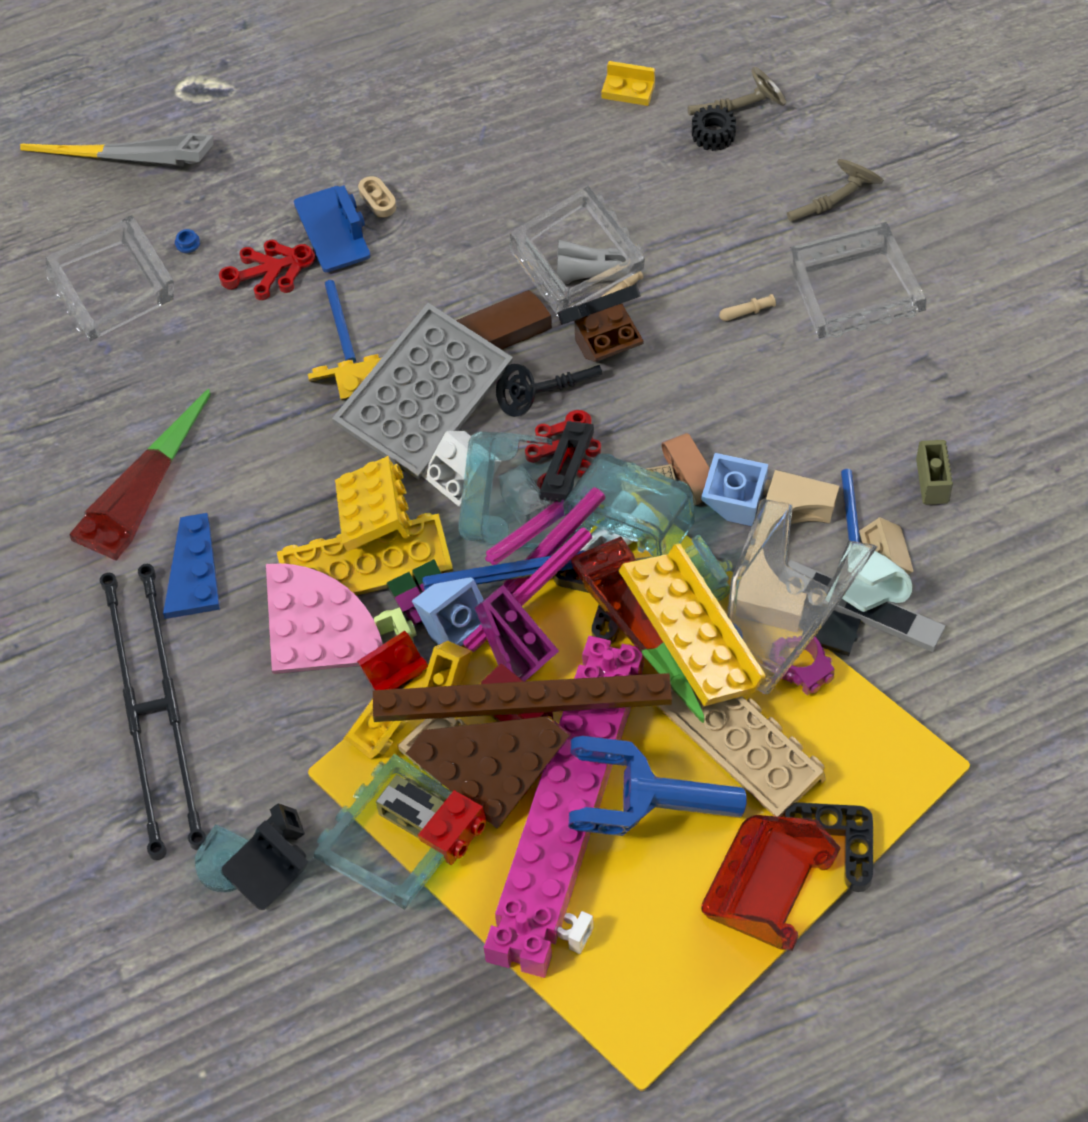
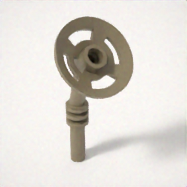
M753 67L751 71L757 85L754 93L733 100L726 98L725 100L720 99V101L715 100L714 103L688 106L689 116L694 115L696 111L700 112L702 107L707 110V105H712V108L720 105L721 110L726 107L729 112L758 102L761 99L764 101L766 98L784 106L786 99L775 83L762 70Z
M838 159L837 164L849 176L847 180L849 183L829 197L825 195L823 198H818V200L814 199L811 204L787 212V217L791 222L815 212L820 214L821 211L830 210L834 204L857 190L863 183L882 184L884 180L863 166L848 160Z

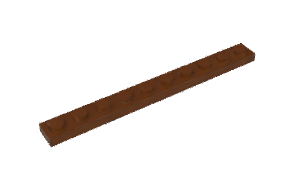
M670 673L373 690L374 722L672 705Z

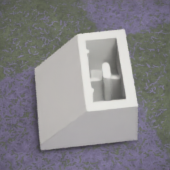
M446 431L422 477L457 506L462 507L490 483L502 461L465 431Z

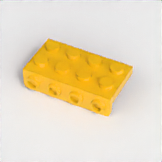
M389 456L375 462H369L364 467L351 473H345L340 478L335 479L342 544L347 552L397 529L404 539L409 537L408 527L411 526V521L406 513L409 507L403 496L406 494V490L401 481L404 476L399 465H393Z

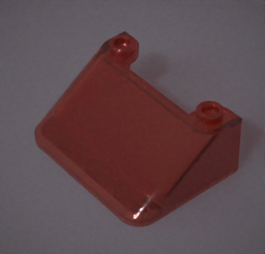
M766 815L750 816L741 824L702 902L701 911L707 918L775 948L793 951L798 940V932L791 924L785 922L811 868L829 869L833 865L841 847L816 819Z

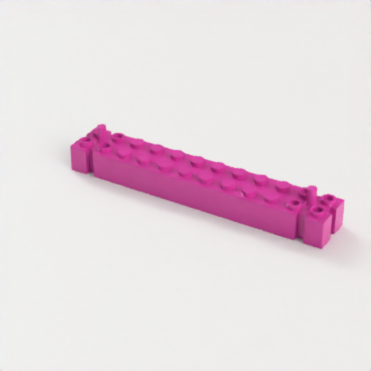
M588 636L582 654L583 665L579 664L574 679L642 675L645 666L644 656L642 655L644 649L623 643L620 649L611 647L610 640ZM631 707L563 711L559 725L572 735L542 773L495 912L497 927L491 925L484 945L487 963L510 968L511 962L519 963L521 972L545 978L552 958L551 943L556 945L558 939L557 929L562 926L591 832L570 829L568 827L569 813L584 807H600L613 764L579 760L570 753L571 739L578 736L621 740Z

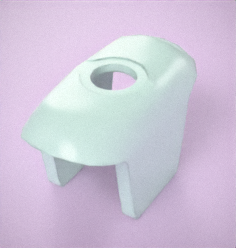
M851 542L845 556V570L850 573L851 577L839 589L838 596L862 612L885 602H905L912 593L910 576L884 555L864 545Z

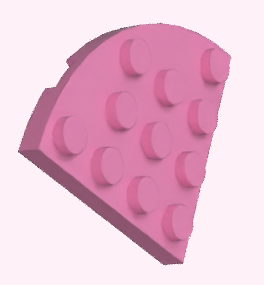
M281 563L266 564L273 674L359 666L358 660L383 645L379 630L367 608L353 592L336 579L303 566Z

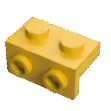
M372 698L346 733L344 739L372 759L378 753L384 755L393 743L389 739L394 731L399 733L408 720L374 722Z

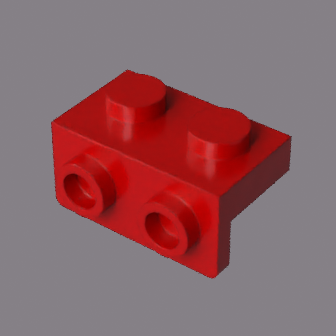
M454 790L418 834L419 840L443 854L446 863L453 865L457 859L464 856L473 838L483 832L487 821L483 806Z

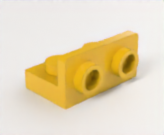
M608 61L607 76L601 91L602 99L649 106L655 87V69Z

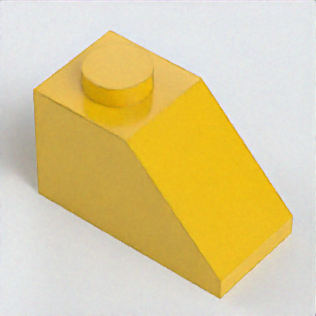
M445 641L435 646L422 688L460 685L465 677L472 651L450 641Z

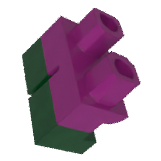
M435 559L413 569L411 574L407 572L386 582L390 594L393 596L398 607H400L403 615L406 614L414 626L422 622L412 600L425 591L423 577L441 574Z

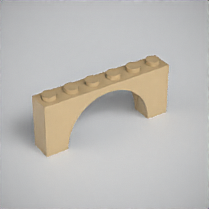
M775 470L772 480H766L763 495L767 497L765 501L760 500L756 515L760 519L759 522H753L750 532V538L754 539L752 544H746L743 559L747 561L745 565L740 564L736 581L740 582L739 587L733 586L729 603L734 604L733 616L799 632L808 594L786 585L771 571L763 554V546L775 532L788 525L805 521L830 523L837 500L838 485Z

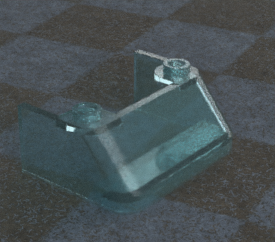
M477 432L471 436L468 442L458 526L459 533L465 540L497 544L509 535L507 522L501 517L489 515L495 460L508 461L513 459L518 453L519 442L552 445V439L503 432ZM527 542L521 547L535 549L539 544Z

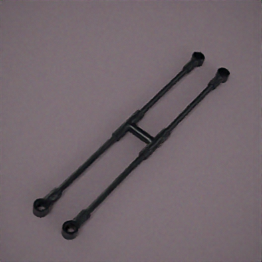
M147 563L138 568V574L143 582L146 598L149 600L163 674L164 698L136 704L134 688L131 687L117 611L116 589L118 582L116 576L110 572L104 573L100 577V584L105 591L107 606L110 607L124 684L123 697L130 734L133 736L148 819L146 825L149 837L147 851L153 860H161L165 857L167 850L161 841L158 822L155 821L140 738L139 715L167 709L169 722L173 727L189 811L187 814L190 828L188 841L194 850H201L206 847L207 838L201 828L199 813L195 808L180 730L181 718L174 682L169 673L155 599L157 595L154 584L156 573L154 567ZM202 837L200 842H193L195 838ZM161 847L159 852H152L154 848Z

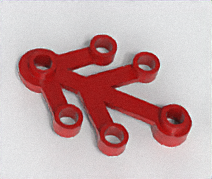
M267 240L264 243L265 254L256 252L251 247H244L239 253L241 261L244 264L256 262L261 265L238 271L237 268L232 266L224 267L219 272L220 283L226 289L233 290L238 287L241 281L265 274L261 282L254 287L256 299L263 301L270 297L269 288L283 268L290 267L286 275L278 280L280 291L290 293L294 289L293 281L300 270L314 263L315 253L306 244H299L294 248L279 244L276 240ZM278 254L285 256L281 259L274 258Z
M574 410L566 415L563 422L552 426L539 424L535 428L536 439L540 442H547L552 436L563 433L567 421L576 422L580 420L581 423L591 424V416L583 410ZM542 431L547 432L546 434H543V435L540 434V432H542ZM593 437L588 449L585 451L586 455L595 458L601 454V443L593 439ZM560 439L540 447L536 444L528 445L525 448L526 460L535 463L542 457L555 453ZM573 445L567 448L557 475H559L568 455L572 460L576 449L573 448ZM590 447H596L597 449H595V450H590L589 448H590ZM531 452H536L537 454H536V455H530L529 453H531ZM582 459L576 476L587 478L591 475V464L589 461ZM582 467L587 468V470L581 471L579 469ZM547 473L542 474L538 478L537 486L539 489H541Z

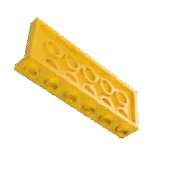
M424 513L417 516L416 519L410 520L411 526L408 527L409 537L405 539L397 529L347 552L342 544V536L338 534L336 538L328 540L322 538L315 539L307 545L299 547L297 545H289L284 547L282 551H277L279 563L303 566L322 572L346 586L356 596L386 589V582L407 572L411 574L413 569L435 559L441 574L453 572L439 513L434 515Z
M680 543L674 544L669 554L622 564L619 569L620 574L703 706L756 692L765 678V673Z

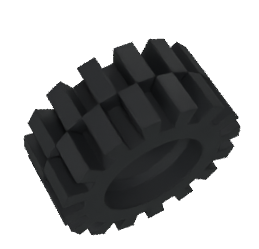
M707 105V110L704 107L700 108V112L696 111L692 117L693 141L697 142L699 147L703 145L705 150H708V147H712V151H716V147L723 150L724 144L729 147L731 142H734L736 136V117L733 116V112H728L726 107L721 110L720 105H716V108H712V105ZM708 126H719V127H721V129H718V130H710V129H707L706 127H708Z

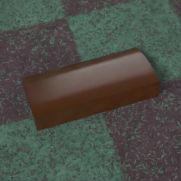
M530 290L456 320L501 350L552 329L551 314Z

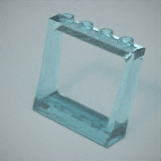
M393 754L386 764L381 761L375 767L371 774L374 779L368 786L363 783L357 789L353 796L356 799L350 808L345 805L339 811L335 818L338 822L332 830L326 828L317 839V843L320 845L314 851L313 857L405 910L444 861L443 854L430 848L404 883L394 885L331 851L335 843L394 773L400 774L405 779H413L419 784L421 789L429 794L434 792L440 795L444 801L452 793L396 754Z

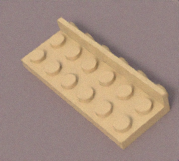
M672 688V705L657 706L778 821L785 815L786 809L793 803H797L818 781L822 784L826 780L823 771L825 769L824 765L815 756L812 755L809 758L803 753V746L793 736L788 739L781 732L783 729L772 717L767 720L760 713L762 709L751 698L746 701L743 697H738L703 706L693 690L704 714V723L694 715Z

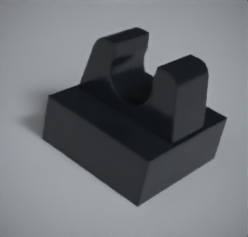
M279 803L269 809L271 816L267 819V822L270 825L275 824L283 831L285 840L289 838L297 840L305 835L296 809Z

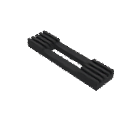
M567 421L539 491L540 500L546 497L547 501L552 498L554 502L556 499H558V502L564 500V503L568 502L576 474L594 434V424ZM573 445V448L576 449L566 475H557L567 448Z

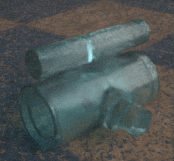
M697 535L692 539L694 545L688 547L685 552L715 598L721 601L731 591V587L727 582L729 577L725 572L733 569L730 560L723 562L717 560L703 537Z

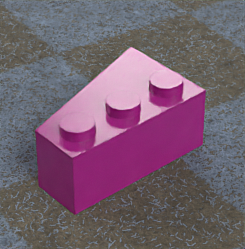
M504 585L497 588L475 607L497 664L500 665L502 663L524 682L559 652Z

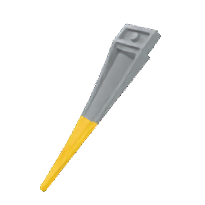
M187 133L147 141L104 145L20 144V149L23 151L184 167L185 163L194 164L200 162L214 143L213 135Z

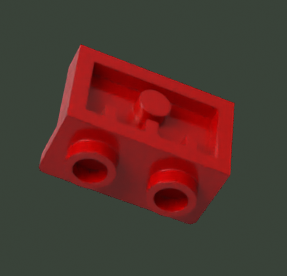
M406 631L401 632L357 661L374 690L398 689L400 685L409 679L417 678L422 674L423 670L428 668L427 662L421 657Z

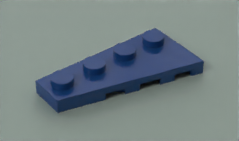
M208 513L180 517L163 611L165 619L220 610Z

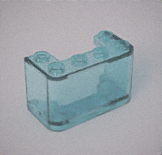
M607 453L598 454L563 502L564 514L566 516L593 487L600 489L606 496L605 500L573 533L575 534L583 527L590 532L593 526H597L637 542L638 551L643 553L646 549L653 557L669 554L673 545L682 542L695 522L693 494L686 483L670 479L658 472L641 468L635 463L625 462Z

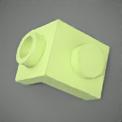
M400 607L394 610H386L374 617V622L380 635L394 630L396 636L406 631L412 641L413 637L417 636L412 621L406 622Z

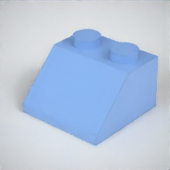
M715 453L701 500L725 520L752 526L753 522H756L758 506L763 498L768 464Z
M471 577L433 584L412 600L432 641L437 645L450 641L462 646L463 641L481 625L475 607L484 599L474 579Z

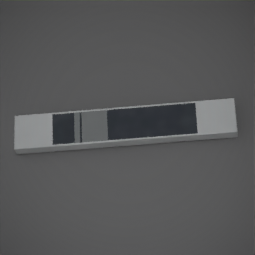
M792 560L788 562L779 578L793 589L807 593V599L840 613L861 619L863 623L931 652H934L945 630L946 625L891 602H885L862 612L838 596L839 589L845 584L844 582Z

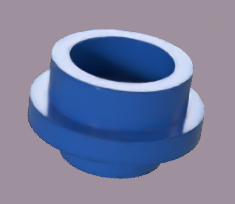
M184 229L176 235L175 246L180 252L190 253L200 246V238L193 230Z

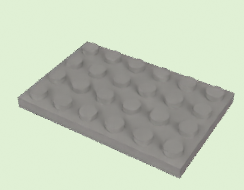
M427 303L334 415L332 421L335 425L383 457L389 456L392 463L398 464L401 469L419 480L445 432L458 431L502 377L506 366L513 363V357Z

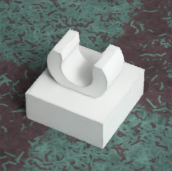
M581 911L577 919L573 914L566 913L564 921L571 924L572 928L565 930L558 927L557 935L561 939L569 941L570 950L581 954L594 928L593 916Z

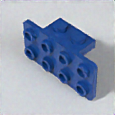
M344 185L330 187L294 200L296 211L324 272L334 271L370 258V251L362 233V226H365L361 211L356 212L357 204L353 194H348Z

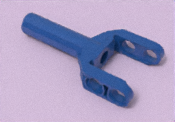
M578 736L571 739L570 753L579 760L627 766L624 771L623 811L591 807L571 811L568 817V827L570 829L624 836L655 807L739 818L742 817L745 811L747 798L745 789L742 787L656 777L652 773L646 757L629 741L589 736Z

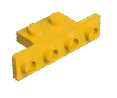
M378 354L363 357L364 361L359 363L347 360L337 363L338 367L328 369L327 366L316 367L312 369V373L308 374L309 382L335 377L340 400L348 399L382 358H379Z

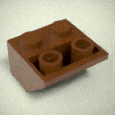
M623 304L574 321L575 341L585 359L594 362L644 344V340Z

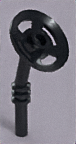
M510 364L506 366L502 377L496 384V397L500 408L505 414L519 417L529 411L534 402L535 394L555 389L561 391L563 387L568 389L569 385L574 387L575 383L603 375L600 365L572 374L570 372H567V375L563 373L561 377L556 375L555 379L535 383L532 373L526 366ZM513 372H519V374L514 375L510 380H508L509 376ZM505 389H509L510 397L513 400L511 405H509L506 399ZM527 403L524 408L518 410L519 406H524Z

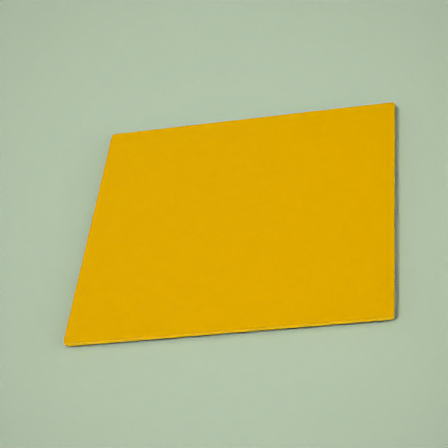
M630 494L635 498L638 507L640 504H643L655 515L660 528L651 535H645L633 541L604 567L619 570L622 564L636 561V558L669 554L674 544H681L728 618L741 630L743 641L765 673V678L756 692L742 697L746 701L749 698L754 700L762 709L760 713L767 720L770 717L776 720L783 729L781 732L788 739L793 736L803 746V753L809 758L812 755L815 756L825 767L823 771L826 780L822 784L818 781L797 803L857 805L869 809L873 816L874 864L969 770L970 763L828 649L823 648L825 656L831 658V665L835 669L834 679L828 684L824 683L816 693H810L807 696L802 691V685L797 686L794 682L791 683L779 677L772 670L769 660L770 653L774 648L773 643L781 637L788 639V637L803 636L804 629L800 627L799 632L733 616L734 604L729 603L733 586L739 587L740 582L736 581L737 575L636 494ZM606 515L588 531L592 533L601 524ZM565 570L563 573H561V576H566V574L570 573V571ZM578 572V577H576V580H580V572ZM590 574L584 580L589 584H594L600 578L595 574ZM552 577L522 606L559 650L556 655L526 681L575 678L579 664L583 665L582 654L588 636H592V624L601 599L600 595L558 586ZM605 578L604 586H607L608 578ZM618 582L615 588H620L623 582ZM631 591L617 639L611 647L620 649L623 643L643 648L644 650L655 649L663 641L651 621L642 620L641 606ZM614 603L607 604L604 607V610L608 613H616L620 609ZM605 621L604 630L600 632V635H605L606 632H609V622ZM488 640L471 654L465 677L460 685L481 684V681L498 666ZM787 647L781 651L780 657H784L793 666L807 667L814 662L812 655L805 649ZM644 657L645 666L642 675L659 674ZM427 668L403 689L422 688ZM657 706L631 707L621 741L632 742L646 757L649 767L656 777L742 787ZM563 711L553 712V719L558 724ZM491 716L454 718L455 720L461 719L466 725L497 722ZM425 719L408 720L399 733L394 731L389 739L393 743L384 755L378 753L372 759L343 739L309 768V777L485 944L491 925L497 927L495 912L542 773L498 829L486 821L483 832L479 836H475L469 843L464 856L457 859L453 865H449L446 863L443 854L380 816L376 805V800L396 774L404 779H413L419 784L421 789L429 794L434 792L440 795L444 801L452 793V791L443 784L440 785L425 771H421L419 766H415L408 757L399 751L398 745ZM613 764L599 809L623 811L624 771L627 766ZM746 790V808L740 818L655 807L624 836L591 832L566 913L576 916L577 919L581 911L593 916L594 928L581 954L570 950L569 941L558 936L556 945L551 943L552 958L545 978L521 972L519 963L511 962L510 969L636 1089L645 1091L849 889L844 880L845 836L791 832L785 825V815L778 821ZM795 813L794 818L796 822L801 823V814ZM812 813L811 824H815V813ZM829 813L820 817L821 822L828 826L834 825L837 822L836 817ZM842 815L843 819L841 826H845L846 815ZM857 816L855 818L856 825L862 826L863 821L861 817ZM857 842L850 846L851 851L857 855H863L867 852V847L863 843ZM856 864L854 875L856 881L862 876V864ZM563 920L561 928L569 930L572 928V925Z

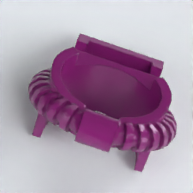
M811 635L809 638L794 636L793 638L788 637V639L781 637L773 643L774 648L769 657L772 670L784 680L791 683L794 682L797 686L802 685V691L807 696L810 693H816L824 683L828 684L834 679L835 669L831 665V658L825 656L823 647H821L820 642L814 635ZM787 647L802 648L812 655L814 662L807 667H796L791 665L784 657H780L781 651Z

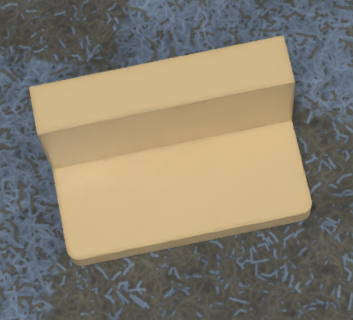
M879 517L859 530L864 546L884 555L902 568L908 575L913 572L905 539L899 525Z

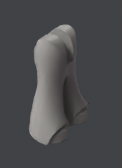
M559 239L556 285L565 286L572 281L584 278L627 277V252L618 250V248H590Z

